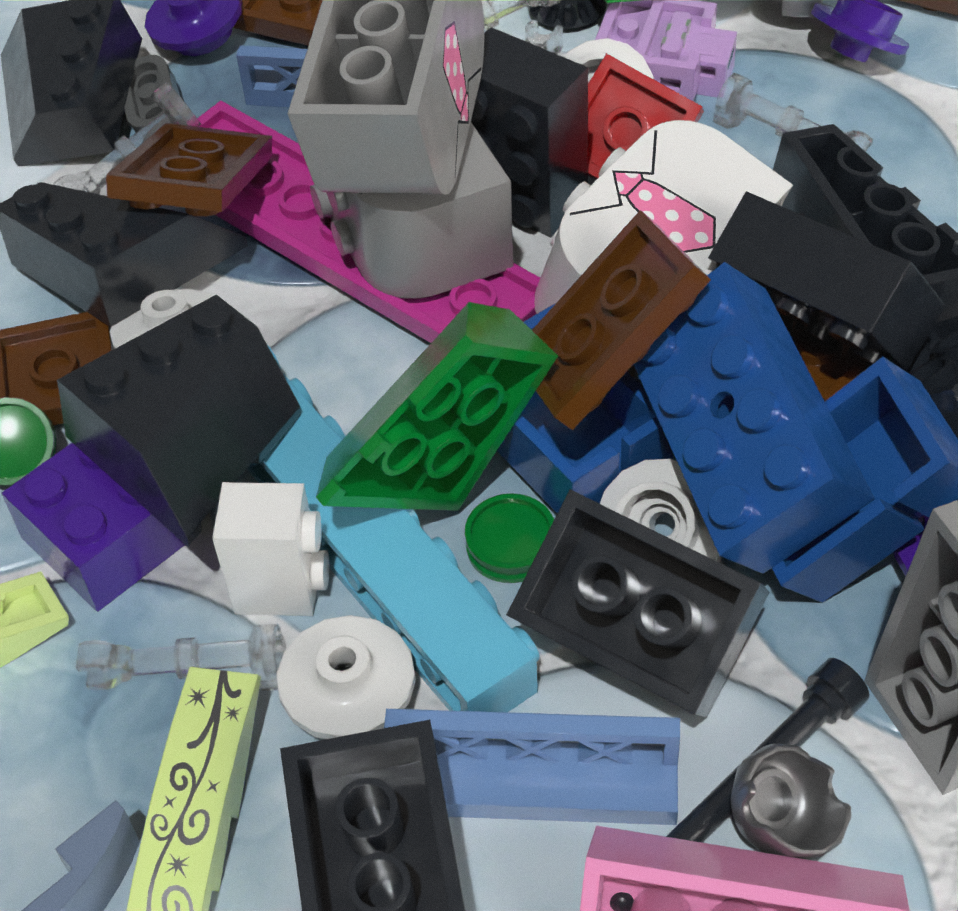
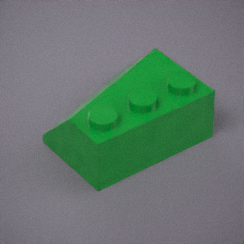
M468 302L326 457L316 498L323 506L458 511L558 355L510 309Z

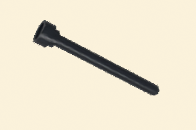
M828 658L807 678L808 688L803 692L805 701L751 754L770 744H788L800 747L825 722L835 723L839 718L842 720L849 719L868 701L870 694L867 685L860 675L848 664L836 658ZM739 765L666 837L703 843L732 814L731 793ZM619 892L611 897L610 907L614 911H631L634 899L628 893Z

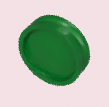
M0 398V485L10 487L56 454L57 435L49 417L34 404L19 398Z
M500 494L484 500L472 510L465 524L466 552L470 563L481 575L491 580L502 583L523 582L554 521V517L549 509L540 501L522 494Z

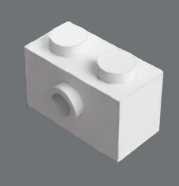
M222 482L212 540L234 614L313 616L317 590H326L328 587L329 555L327 550H319L321 544V516L319 511H310L304 483Z

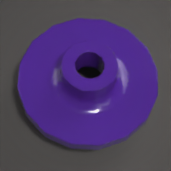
M156 0L146 13L144 27L152 43L164 50L177 51L184 56L208 54L227 42L232 34V28L241 16L243 2L242 0Z
M838 0L835 7L816 2L811 11V14L817 19L836 29L830 47L857 61L866 62L874 47L897 55H905L909 48V43L894 34L903 14L878 0Z

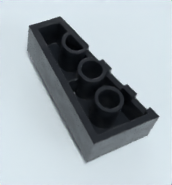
M835 124L784 132L773 171L793 186L782 207L911 261L945 304L935 323L957 317L958 233L946 222L938 227L918 210L921 200L906 187L900 188L888 184L881 177L883 167Z

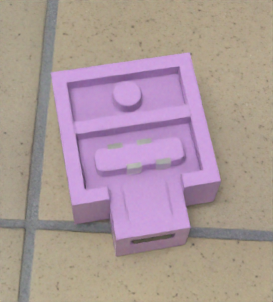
M641 0L609 3L595 40L609 38L627 43L644 57L654 76V80L694 101L696 94L724 99L735 63L737 32L715 29L717 3L699 0Z

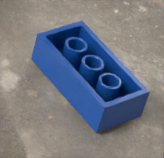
M724 262L707 275L711 281L697 295L694 303L677 316L653 342L647 354L640 361L634 363V367L719 556L763 574L875 500L766 288Z

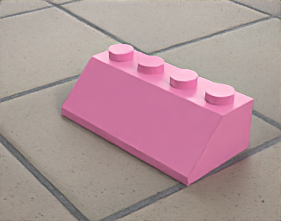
M597 825L586 856L580 911H614L610 907L611 897L616 893L625 892L634 899L631 911H910L903 875Z

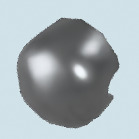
M788 744L763 746L745 758L737 768L731 793L733 817L742 836L763 853L800 859L822 857L841 844L851 820V806L839 800L835 795L832 787L834 769L822 761L810 757L808 752L799 746Z

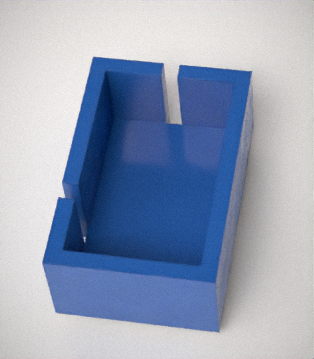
M555 304L527 319L524 323L532 330ZM628 372L606 393L601 404L589 412L573 430L552 415L535 391L497 450L556 513L560 510L570 489L600 504L605 489L621 471L644 460H673V451L644 387Z
M884 357L880 358L825 401L875 500L772 567L782 587L822 603L922 532L924 527L918 518L922 515L929 518L934 508L958 500L957 437L922 382Z

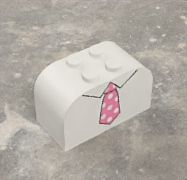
M684 120L669 121L654 126L644 133L627 151L621 147L617 148L603 164L598 175L599 178L592 185L585 181L580 183L568 197L563 206L565 214L559 229L551 239L550 246L552 248L536 288L534 299L536 314L556 304L640 210L658 224L692 261L708 275L717 268L708 257L745 192L747 191L782 206L793 185L729 137L710 126ZM633 364L627 372L638 380L639 375Z

